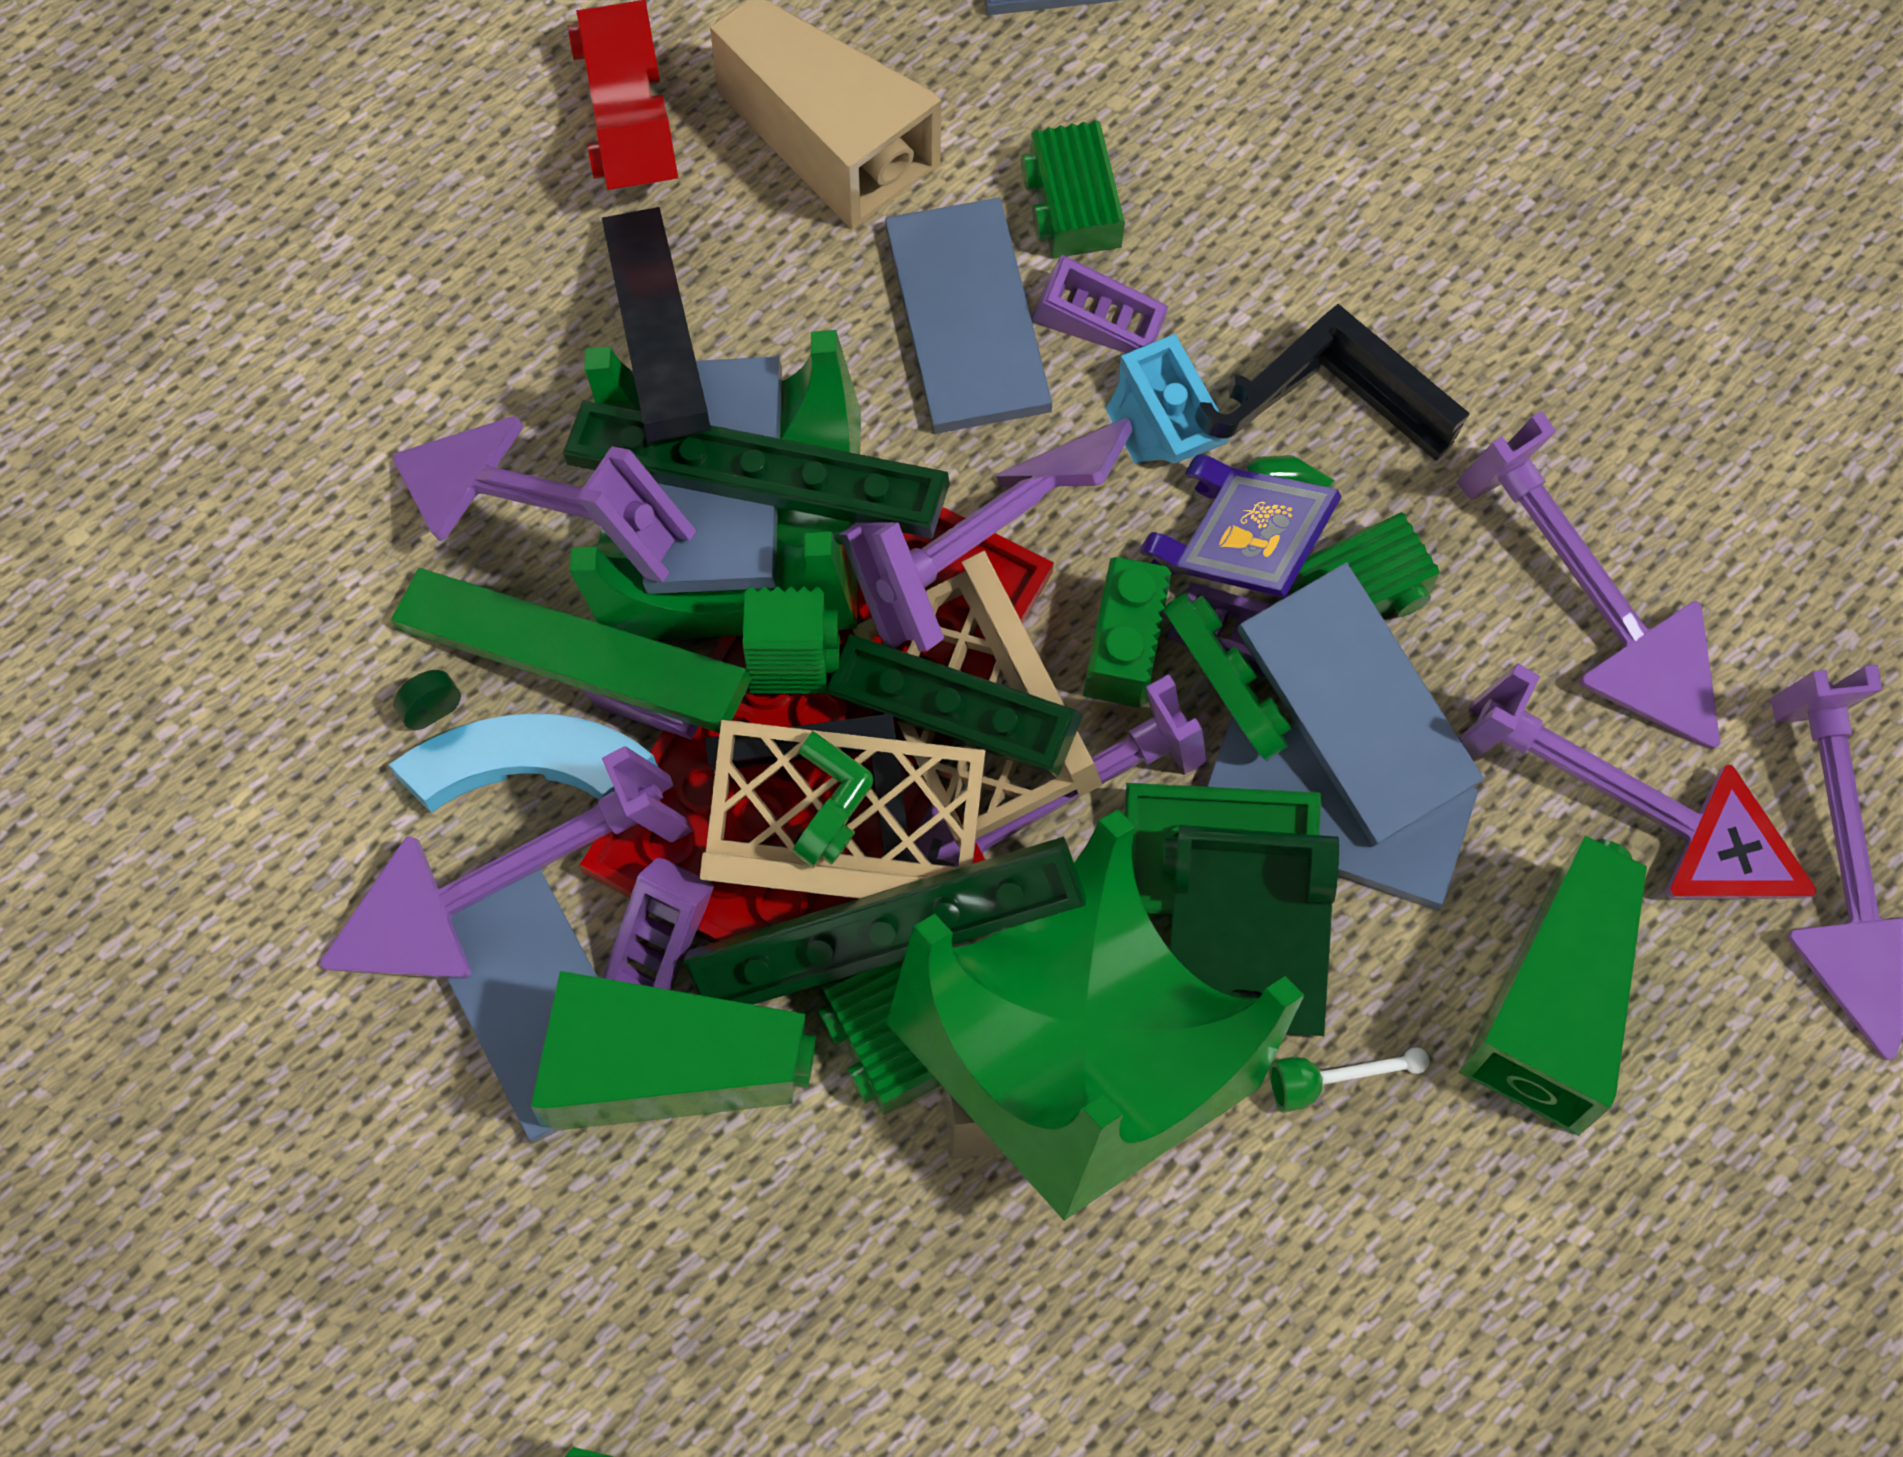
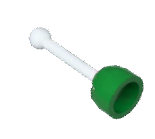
M1414 1047L1407 1050L1402 1057L1320 1071L1308 1059L1291 1056L1273 1060L1269 1068V1078L1277 1108L1280 1112L1285 1113L1309 1107L1318 1099L1325 1084L1405 1069L1413 1074H1420L1428 1068L1430 1059L1425 1050Z

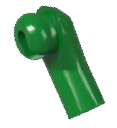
M1293 455L1255 457L1245 466L1250 472L1332 488L1335 483L1334 479Z

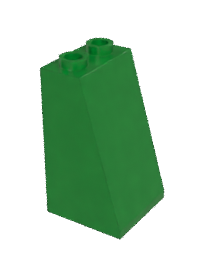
M1585 835L1556 873L1458 1072L1578 1136L1611 1108L1617 1093L1647 866L1632 859L1631 853L1626 848L1610 840H1594Z
M560 971L531 1108L541 1127L560 1131L792 1104L795 1086L807 1089L809 1087L816 1036L805 1034V1014Z

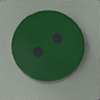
M442 670L425 671L412 677L402 685L394 698L393 706L407 728L422 730L453 712L460 703L461 692L447 672Z

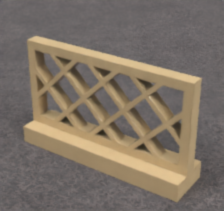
M985 551L962 562L965 572L926 590L935 614L939 606L961 595L964 596L970 608L961 633L940 627L944 636L942 641L956 644L948 667L960 671L968 648L994 655L997 661L989 681L1001 684L1003 677H1005L1010 688L1065 706ZM873 617L858 624L857 629H852L855 636L870 641L880 636ZM977 624L985 639L973 636ZM912 640L907 653L919 657L921 651H918L915 641ZM897 721L906 741L932 743L935 734L923 730L921 737H919L915 727ZM1078 731L1059 777L1033 790L1010 784L1018 763L1008 759L999 780L983 776L982 788L993 791L994 794L987 812L978 816L976 839L1074 790L1077 791L1080 797L1103 785L1096 766ZM964 745V748L976 749L968 745ZM914 756L919 768L930 760L929 757ZM958 761L956 768L937 763L923 774L927 784L945 807L958 798L963 783L968 784L970 762ZM939 776L951 779L947 792ZM1006 795L1014 798L1003 804ZM953 810L951 812L952 816L963 828V824L961 823L956 811ZM946 821L958 847H961V839Z
M721 720L706 852L702 855L700 880L863 898L973 864L986 750L814 731L838 749H840L839 747L866 750L854 759L860 764L877 751L893 753L910 776L881 799L871 788L866 796L873 805L847 825V827L854 830L879 811L902 840L899 845L884 857L876 858L865 856L851 839L847 848L853 855L841 853L833 865L822 858L812 868L791 853L796 843L783 826L812 803L819 811L824 805L819 797L839 782L832 777L814 791L791 762L799 754L800 747L814 730ZM735 735L761 738L778 759L750 783L746 781L732 763ZM773 739L800 743L784 754ZM905 755L931 757V759L916 770ZM942 759L970 762L967 791L945 807L922 778V775ZM784 767L807 797L777 820L754 789ZM732 776L741 790L728 799L730 777ZM913 782H916L939 813L909 836L885 805ZM747 796L769 823L770 827L750 843L723 840L726 812ZM966 801L962 828L951 812ZM943 818L961 839L958 867L931 864L914 843L915 840ZM776 832L787 847L761 843ZM905 848H908L918 862L893 860V858Z

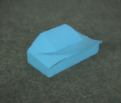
M1176 334L1121 356L1119 383L1105 409L1113 423L1129 418L1133 430L1125 446L1135 464L1154 460L1177 463L1225 445L1229 441V438H1216L1208 435L1198 426L1195 420V414L1200 402L1212 403L1215 410L1218 412L1219 410Z

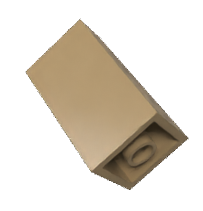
M747 0L738 7H730L710 26L718 94L851 230L940 165L941 99L931 90L767 0Z

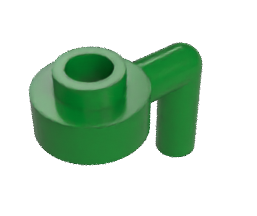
M812 731L800 747L798 753L841 783L832 797L825 802L791 851L796 857L814 868L822 858L833 865L854 836L855 831L847 827L846 823L871 789L873 775L867 768Z

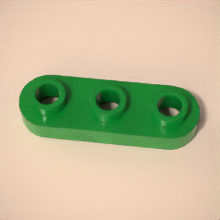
M1183 592L1166 604L1164 611L1246 737L1262 758L1268 761L1289 746L1283 735L1292 729L1289 722L1270 697L1261 703L1249 685L1251 681L1257 678L1254 669L1237 646L1228 651L1215 633L1224 625L1205 597L1201 595L1192 601Z

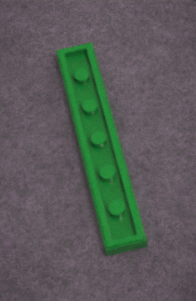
M418 568L391 618V622L396 628L403 632L720 733L721 720L732 721L752 680L745 668L423 568Z

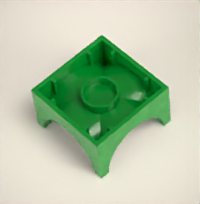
M837 330L811 332L810 355L807 361L795 374L782 381L780 439L860 454L861 410ZM611 346L586 348L584 371L592 390L594 402L641 411L633 371L619 360ZM778 508L775 588L778 586L785 592L792 586L798 592L805 586L811 592L818 586L824 592L825 610H838V630L857 629L858 581L839 537L840 533L855 523ZM602 528L597 546L571 548L569 571L597 623L655 641L743 636L744 592L747 589L647 594L643 585V575ZM767 588V589L771 592V591L774 590L775 588Z
M1119 809L1098 820L1088 843L1074 862L1086 894L1085 906L998 931L978 942L961 947H952L953 932L936 914L914 925L886 1024L1064 1221L1260 1089L1304 998V994L1286 976L1267 987L1260 998L1241 999L1232 997L1211 988L1181 964L1157 933L1143 906L1135 882L1132 864V842L1136 826Z

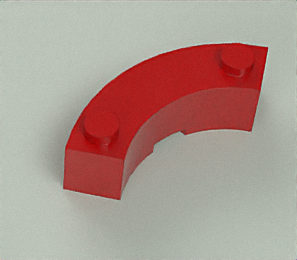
M646 0L576 10L578 24L567 25L573 60L585 59L598 137L597 142L587 143L593 179L605 178L607 190L679 179L663 95L651 96L649 84L660 83Z

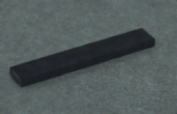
M660 207L602 217L647 442L711 430Z

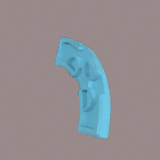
M528 713L480 720L454 728L409 750L390 763L389 766L395 777L430 813H433L460 795L486 785L503 782L508 775L543 774L546 780L574 786L600 799L615 791L602 758L623 746L628 747L655 766H657L653 754L639 743L619 731L597 722L557 714Z

